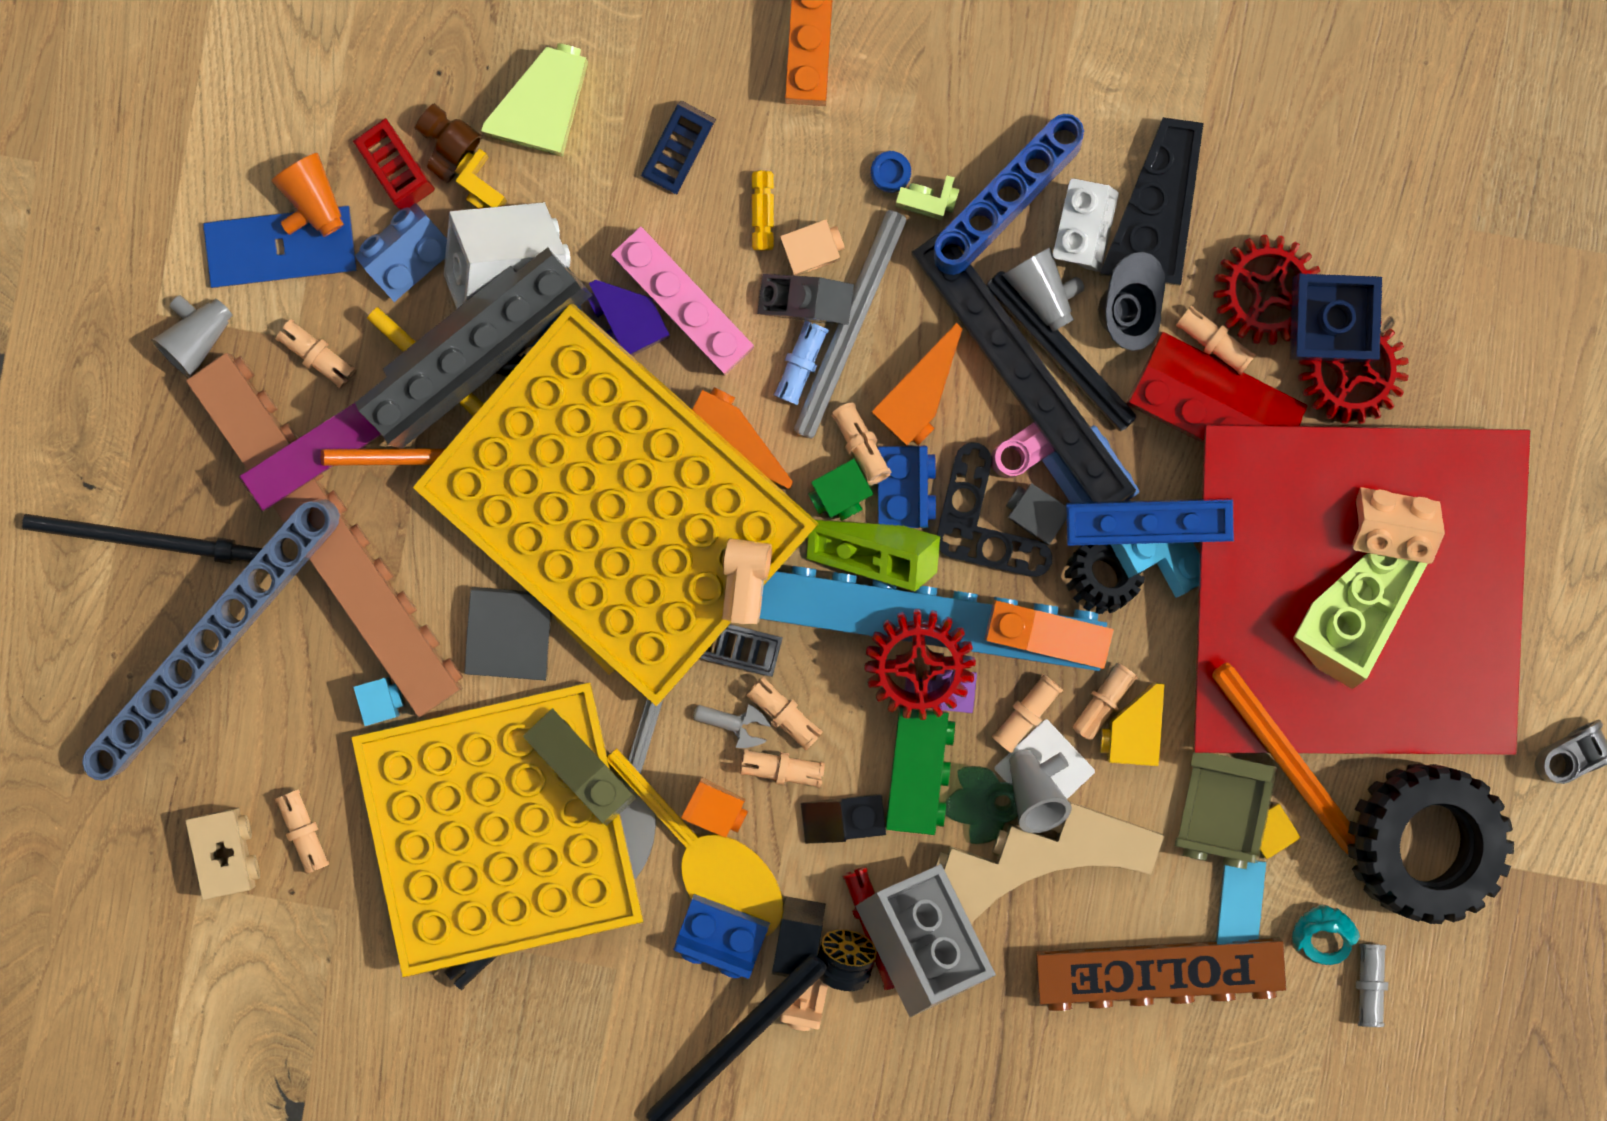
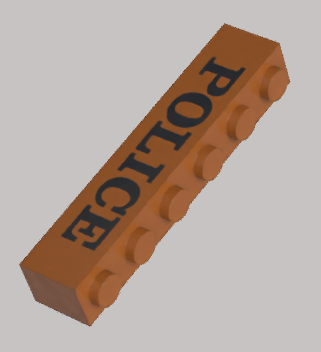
M1280 937L1234 941L1231 944H1217V941L1036 951L1040 1005L1048 1004V1010L1050 1011L1073 1009L1072 1003L1089 1002V1008L1113 1007V1000H1129L1130 1006H1148L1154 1004V998L1170 997V1003L1186 1004L1195 1002V996L1211 995V1001L1236 1000V993H1252L1253 999H1271L1277 997L1276 991H1286L1284 943Z

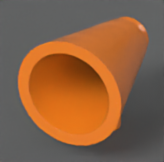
M318 153L311 154L295 162L271 180L277 189L297 209L296 212L281 221L282 227L289 235L308 223L317 231H320L323 237L334 233L344 226L340 210Z

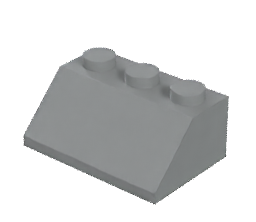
M942 864L883 889L855 906L909 1017L941 1004L996 976Z

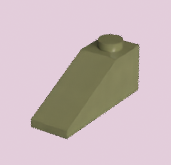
M553 708L523 735L526 741L604 825L607 826L636 799L629 789Z

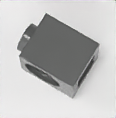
M1032 483L1028 485L1026 490L1018 486L1006 504V507L1012 510L1007 518L1047 545H1050L1067 519L1066 506Z

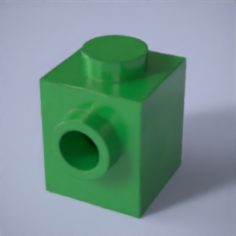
M855 459L813 480L811 484L814 490L808 493L819 515L827 512L829 517L832 518L838 514L841 521L862 511L863 509L859 502L874 495Z

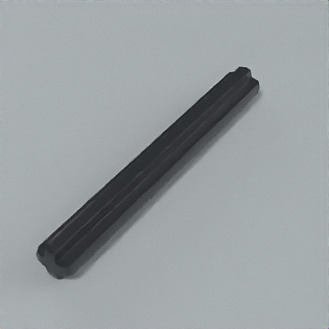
M1000 271L987 282L986 286L1000 304L1118 431H1123L1130 426L1136 419V414L1058 329L1053 332L1050 326H1047L1004 278L1003 274L1005 272Z

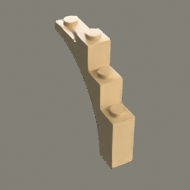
M1070 802L1072 810L1069 817L1062 824L1052 829V831L1058 832L1056 839L1039 833H1028L1019 826L1009 824L1007 832L999 831L992 853L998 855L997 861L950 846L947 854L940 852L935 867L942 864L972 924L998 898L1029 880L1054 871L1084 866L1121 867L1151 875L1164 835Z

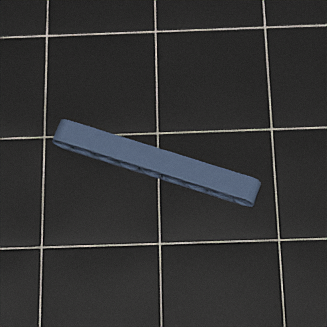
M317 499L303 503L296 509L86 750L82 764L88 776L94 780H106L120 774L131 764L334 532L340 518L339 511L334 503L326 499ZM312 508H318L324 514L325 524L321 529L314 528L309 521V513ZM286 538L292 539L298 546V555L294 560L287 558L283 553L282 546ZM259 569H264L271 575L272 582L268 590L262 589L257 584L256 574ZM233 599L239 600L244 605L245 615L242 620H237L230 613V603ZM207 629L212 630L218 636L219 642L216 650L209 649L204 643L203 637ZM180 660H185L190 664L192 668L190 680H185L178 674L177 665ZM153 690H158L165 696L166 704L163 710L157 709L152 704L151 694ZM127 720H132L139 727L140 732L137 740L130 738L126 734L125 724ZM101 750L109 752L112 756L113 767L111 770L101 765L99 760Z

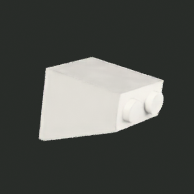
M545 202L449 212L444 277L456 308H459L509 266L519 271L547 247L565 267H570L568 245L562 244L559 238L558 221L556 218H551Z

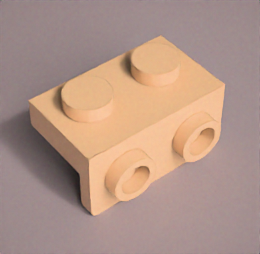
M1361 487L1356 498L1359 528L1353 540L1354 550L1427 564L1432 563L1445 534L1440 501Z

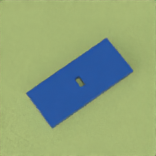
M350 206L338 207L344 226L326 237H323L320 231H317L310 223L289 235L282 227L281 221L294 212L203 223L211 288L357 271ZM283 239L285 252L283 255L277 254L276 240Z

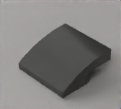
M471 587L465 674L546 681L552 612L528 591Z

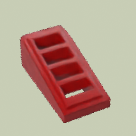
M387 118L353 140L359 152L398 209L410 208L435 190ZM386 137L390 138L391 142L375 153H371L370 148ZM398 150L400 154L384 166H380L379 163ZM407 164L409 169L392 181L389 179V176Z

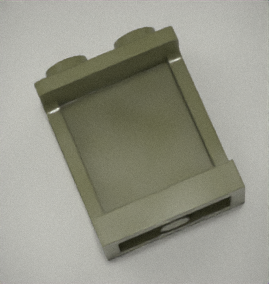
M1193 751L1191 761L1193 769L1180 832L1174 846L1184 848L1182 856L1207 861L1209 853L1223 856V865L1247 869L1248 862L1258 863L1278 767L1214 753H1195Z

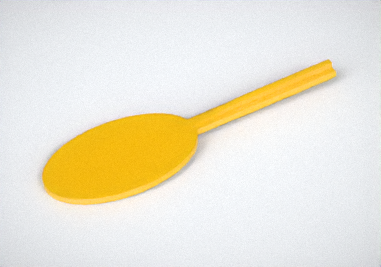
M617 748L607 756L608 763L686 847L681 869L683 882L691 900L693 895L696 894L770 922L766 936L774 932L782 918L783 899L778 882L767 864L752 849L731 837L725 838L718 834L697 837Z

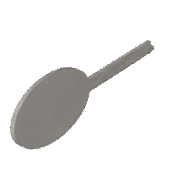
M647 699L628 758V761L640 774L663 700L659 705L655 706ZM620 777L618 779L636 797L620 813L634 879H636L645 866L652 850L656 817L655 813L626 781Z

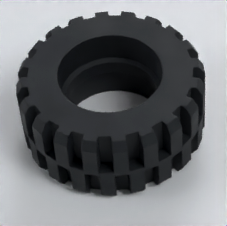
M1420 763L1408 765L1406 770L1396 768L1386 773L1387 781L1384 783L1375 781L1368 788V792L1372 796L1368 801L1360 799L1354 809L1360 812L1357 823L1350 821L1348 833L1355 835V844L1347 845L1349 857L1357 861V865L1352 868L1357 880L1366 884L1363 890L1371 899L1379 901L1380 906L1417 922L1442 924L1444 920L1454 923L1465 919L1466 911L1476 914L1485 907L1482 899L1486 895L1495 898L1501 890V887L1496 884L1500 875L1508 877L1511 866L1505 864L1507 854H1514V841L1507 840L1506 832L1513 830L1511 820L1500 813L1504 810L1505 806L1498 796L1489 794L1490 787L1482 780L1472 778L1471 774L1436 764L1424 765ZM1431 805L1443 806L1451 811L1458 823L1460 847L1457 857L1451 867L1441 876L1430 881L1416 880L1408 874L1401 859L1400 843L1403 831L1409 820L1420 810Z

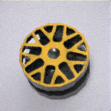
M850 930L828 932L822 938L818 957L826 964L827 969L819 979L831 988L841 991L863 989L864 984L869 983L872 967L877 955L874 944L858 932ZM845 936H849L850 941H846Z

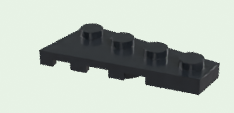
M1162 118L1099 275L1111 276L1113 269L1122 258L1130 253L1142 251L1153 255L1161 263L1165 273V284L1181 285L1204 123Z

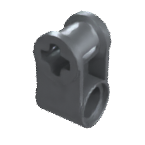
M1601 720L1590 722L1574 730L1567 737L1541 750L1535 760V768L1538 775L1547 782L1565 784L1607 765V740L1601 731L1603 727ZM1561 754L1565 759L1566 767L1562 774L1555 776L1549 767L1550 760L1554 755Z

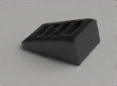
M730 624L720 635L716 653L708 652L707 649L700 659L773 677L783 637ZM729 633L737 634L732 658L724 656ZM745 637L753 638L748 661L740 660ZM761 641L769 642L763 666L755 664Z

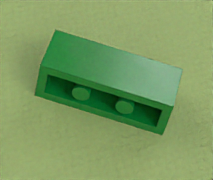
M899 706L886 830L935 835L936 826L944 827L946 802H939L941 786L949 785L951 762L944 761L945 745L953 746L955 721H948V712L943 711V715L937 717L933 710L927 709L926 719L920 720L919 709H912L911 716L904 718L903 707Z

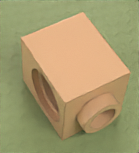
M827 220L780 236L794 276H800L840 261L838 251L845 249L838 227L829 228Z

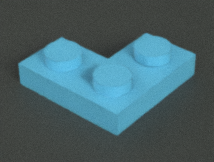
M1193 542L1111 544L1128 578L1157 563L1175 598L1199 586L1200 554Z

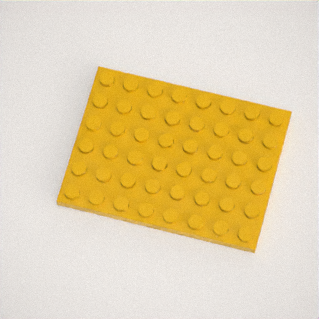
M575 304L568 305L413 486L421 496L655 706L660 704L731 624L730 621L722 619L727 575H724V558L729 538L772 545L771 565L766 581L764 580L765 585L819 524Z

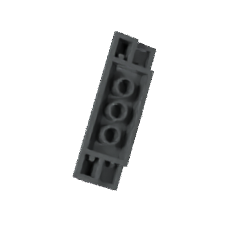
M547 247L519 271L509 266L384 367L383 371L387 377L355 402L357 409L384 436L388 445L402 449L543 336L569 304H575L579 307L592 294L568 266L565 267Z

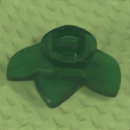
M965 766L958 769V779L963 788L956 790L945 801V815L954 821L970 824L969 837L972 844L991 842L997 838L999 831L1003 830L1005 822L1012 821L1018 816L1013 784L1000 782L994 772L985 767ZM1004 795L1010 799V802L1006 806H998L995 803L996 798Z

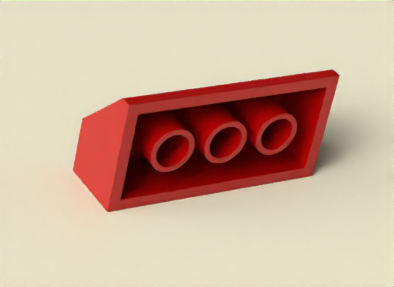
M1163 331L1126 401L1128 406L1203 444L1205 425L1300 426L1307 408V404L1244 372L1239 375L1228 364Z

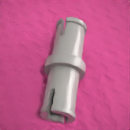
M1360 944V980L1356 981V989H1360L1358 1026L1384 1027V990H1388V982L1384 981L1386 945Z

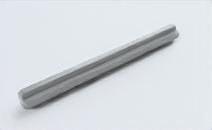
M888 210L884 216L853 289L849 325L838 324L795 424L794 431L806 438H813L816 434L905 226L906 217L896 211Z

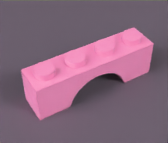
M641 226L611 254L619 265L670 316L724 375L729 373L754 349V345Z

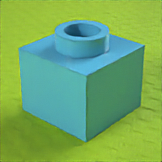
M389 677L353 687L364 726L400 716L398 708L404 706L403 697L395 683L391 684Z

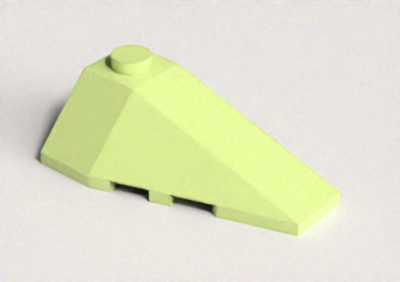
M1367 553L1311 604L1293 640L1317 669L1349 688H1355L1368 678L1427 563Z

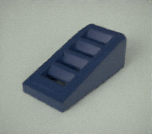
M680 101L641 176L677 195L716 119L688 103ZM681 116L702 127L700 133L678 123ZM673 132L695 142L692 148L671 138ZM665 147L687 157L685 162L682 163L663 153ZM660 161L679 172L677 178L655 167L657 162Z

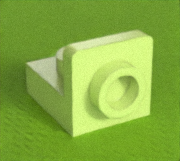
M948 175L946 176L940 198L932 196L933 189L910 183L909 189L900 187L895 207L942 221L945 211L953 213L960 189L952 187L955 177Z

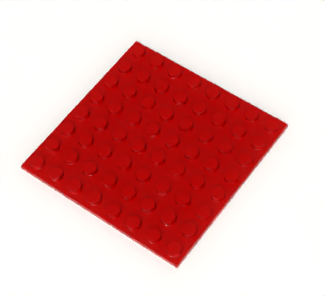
M1205 425L1202 499H1233L1234 541L1201 542L1193 751L1195 753H1269L1212 677L1214 670L1224 663H1230L1298 753L1516 755L1531 430ZM1360 488L1386 490L1395 494L1425 497L1430 500L1440 501L1445 532L1434 561L1427 564L1368 678L1351 689L1317 669L1293 640V637L1311 604L1367 554L1366 552L1355 551L1353 548V540L1359 528L1356 498Z

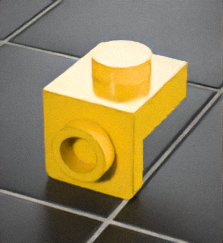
M481 149L475 155L468 152L455 170L459 174L456 183L469 193L465 200L477 209L504 206L507 202L506 198L476 176L489 158L487 153Z

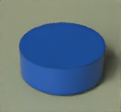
M887 151L875 158L871 166V179L879 190L886 193H895L900 191V187L905 188L909 183L911 165L904 155L895 151Z

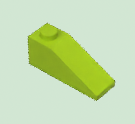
M816 520L819 524L808 536V560L911 591H917L938 570L940 536L907 526Z

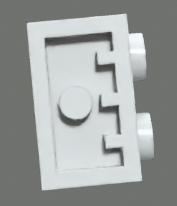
M1071 179L1069 181L1053 251L1055 259L1077 263L1088 270L1101 271L1119 192L1109 185L1079 179Z

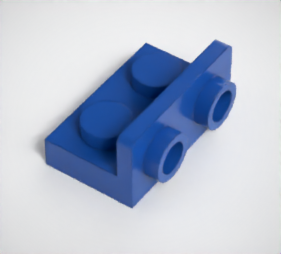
M928 446L878 447L886 465L892 472L888 478L878 483V524L928 528V520H936V495H928V479L936 478L935 454H928Z
M694 894L673 950L679 952L680 956L689 962L696 964L705 962L718 967V970L728 977L740 978L742 976L749 979L770 922Z

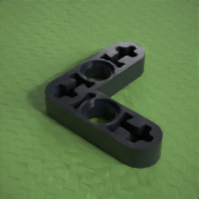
M970 442L963 445L957 451L937 531V536H940L939 551L949 558L1025 576L1038 577L1045 574L1052 564V553L1045 543L977 526L991 469L992 457L989 450L980 443ZM972 449L978 450L979 458L985 460L984 466L976 467L973 479H981L980 488L969 482L956 483L957 473L966 477L968 465L962 462V456L970 455ZM961 488L971 490L976 498L974 508L968 512H960L952 504L954 493ZM953 528H958L961 530L960 536L962 538L973 540V531L981 533L976 544V558L967 556L971 549L969 547L958 546L956 552L949 551V544L943 541L944 534H951ZM992 537L1001 539L1006 546L1004 557L998 561L988 560L982 552L984 542ZM1012 541L1021 543L1017 551L1030 553L1033 547L1040 548L1039 555L1045 557L1044 565H1036L1035 571H1031L1028 569L1027 561L1015 559L1016 566H1008L1007 563L1013 553Z

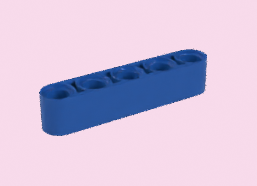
M1061 114L1053 118L941 232L935 241L934 261L940 271L949 275L963 272L1077 156L1081 150L1084 135L1083 124L1077 117L1071 114ZM1060 130H1068L1073 133L1076 139L1070 144H1061L1054 138V134ZM1037 158L1043 160L1048 168L1044 172L1034 173L1027 168L1026 163L1031 159ZM1012 187L1018 191L1020 197L1015 201L1006 202L998 196V192L1002 188ZM976 216H985L991 221L992 225L987 230L978 231L970 225V221ZM953 244L961 247L964 254L959 259L950 260L944 257L941 251L945 246Z

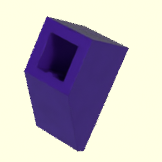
M599 280L589 283L593 292L588 301L597 317L605 315L611 327L606 333L630 355L634 356L671 337L650 297Z

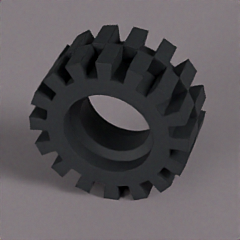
M1082 545L1073 553V556L1068 559L1066 564L1069 568L1065 571V578H1072L1066 585L1068 591L1076 589L1077 594L1073 597L1076 603L1084 599L1086 603L1083 608L1090 611L1096 606L1097 614H1103L1107 610L1109 613H1113L1119 608L1121 609L1140 592L1141 589L1139 587L1145 580L1144 576H1140L1142 572L1128 578L1111 545ZM1103 561L1113 568L1117 575L1115 587L1108 588L1097 581L1092 571L1094 562Z

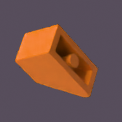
M702 777L681 819L726 838L730 830L738 833L748 811L742 808L745 802L744 798Z

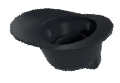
M1141 251L1130 253L1122 258L1113 269L1109 287L1099 301L1098 315L1102 326L1109 332L1115 343L1121 348L1131 351L1144 349L1151 344L1160 328L1165 291V273L1161 263L1151 254Z

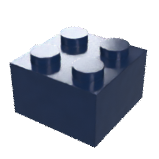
M1298 274L1294 276L1292 280L1290 360L1375 362L1380 360L1382 277Z

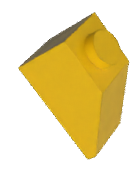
M1152 683L1109 720V729L1102 728L1100 753H1107L1106 761L1109 763L1159 766L1165 684Z

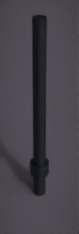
M25 514L22 522L23 530L214 557L215 562L232 564L233 560L250 563L262 550V548L237 545L235 540L218 538L217 541L31 514Z

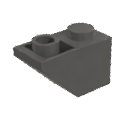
M763 274L757 314L818 323L849 325L854 284L821 277Z

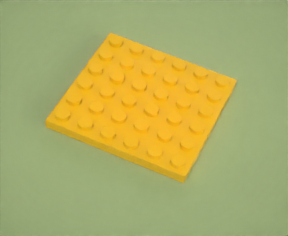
M591 683L351 737L402 977H410L644 923L620 814L607 826L604 825L523 737L526 732L553 708L610 769Z

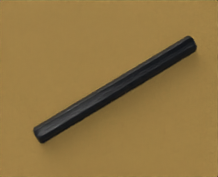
M811 954L648 1111L646 1114L647 1120L671 1121L825 973L827 969L826 964L815 954Z

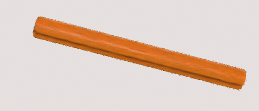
M1230 663L1222 664L1214 670L1212 674L1213 679L1341 849L1348 854L1347 845L1355 844V835L1348 833L1349 820Z

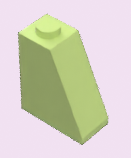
M561 43L557 44L556 49L546 47L483 123L482 133L488 137L563 156L588 65L586 57L580 56L581 49Z

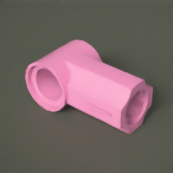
M1033 422L993 450L991 465L999 476L1013 478L1024 473L1027 469L1053 453L1054 449ZM1005 448H1013L1019 452L1021 463L1016 470H1009L1003 466L1001 454Z

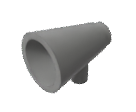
M1051 248L1038 253L1003 274L1004 278L1047 326H1050L1053 332L1074 320L1070 313L1072 311L1068 300L1083 292L1084 284L1078 277H1074L1062 284Z
M181 295L177 296L171 302L170 308L182 320L152 339L153 344L162 355L188 378L195 374L228 325V320L233 316L230 310L216 298L211 303H207L197 310Z
M1022 750L1013 754L1009 759L1020 828L1028 833H1041L1062 824L1069 817L1072 807L1051 776L1069 766L1065 756L1059 752L1040 764L1029 750Z

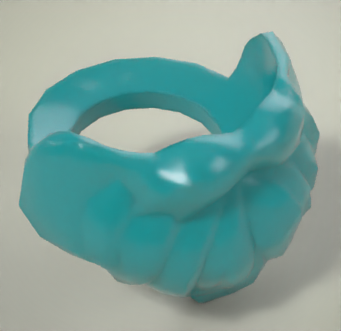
M1319 905L1305 912L1298 922L1295 923L1292 933V945L1296 951H1300L1303 948L1306 956L1314 962L1322 965H1334L1341 963L1349 956L1352 945L1358 942L1360 935L1355 924L1341 910L1328 905ZM1319 931L1338 933L1343 939V945L1337 952H1320L1311 942L1312 934Z

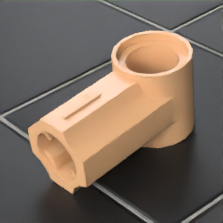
M729 538L724 558V575H727L722 619L739 624H757L759 622L764 580L766 581L771 565V544Z

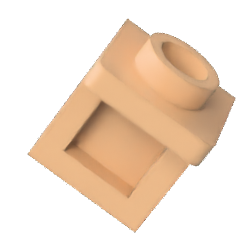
M818 979L780 1015L779 1021L787 1023L790 1028L799 1031H808L811 1028L820 1029L828 985Z

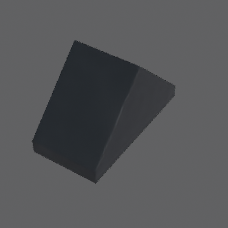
M786 896L772 969L773 975L788 977L811 954L817 955L823 927L825 903Z

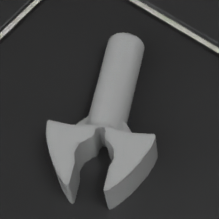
M748 704L747 712L739 716L698 705L693 713L695 721L733 731L739 739L736 748L754 747L767 741L763 738L750 736L747 730L742 727L743 724L748 725L751 722L771 726L768 719L750 704Z

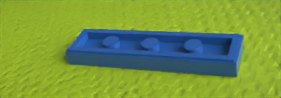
M1232 498L1066 503L1068 546L1234 541Z

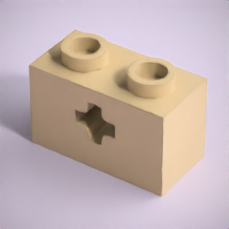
M240 808L196 816L185 820L202 900L249 891L256 887L255 880L260 879L259 865L256 856L249 855L246 840L252 838L251 827L247 815L241 816ZM222 842H224L225 848H233L234 855L228 858V864H226L224 857H217L216 850L222 848Z

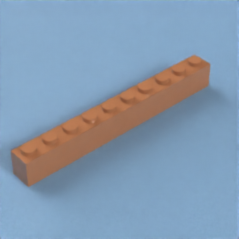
M225 353L187 379L186 382L249 471L297 440L298 436L288 423L283 426L280 425L273 412L278 410L277 406L264 389L258 393L249 379L255 375L242 356L235 359L232 354ZM322 473L274 504L273 507L284 523L299 506L306 502L326 499L337 507L340 515L339 524L313 554L310 561L420 718L463 689L458 682L463 678V675L451 658L444 661L435 647L440 645L439 640L427 624L420 627L412 615L417 611L415 605L404 591L397 594L389 582L394 577L381 557L376 560L372 558L366 549V546L371 544L368 537L357 523L352 527L342 514L347 511V508L334 490L328 493L319 481L324 477ZM312 508L309 513V521L316 529H321L324 526L325 517L321 510Z

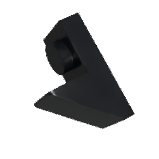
M882 794L801 803L805 844L846 842L847 839L886 835Z

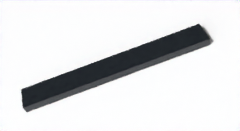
M941 232L913 250V258L1092 502H1122L1136 492L1134 486L970 264L963 272L955 275L945 274L938 269L934 261L935 241ZM953 244L945 246L941 251L943 256L950 260L959 259L963 255L959 247Z

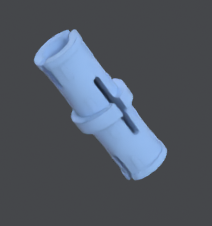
M804 320V325L792 353H787L785 361L788 363L776 392L773 394L795 405L799 403V398L810 372L815 373L817 368L815 360L829 331L807 320Z

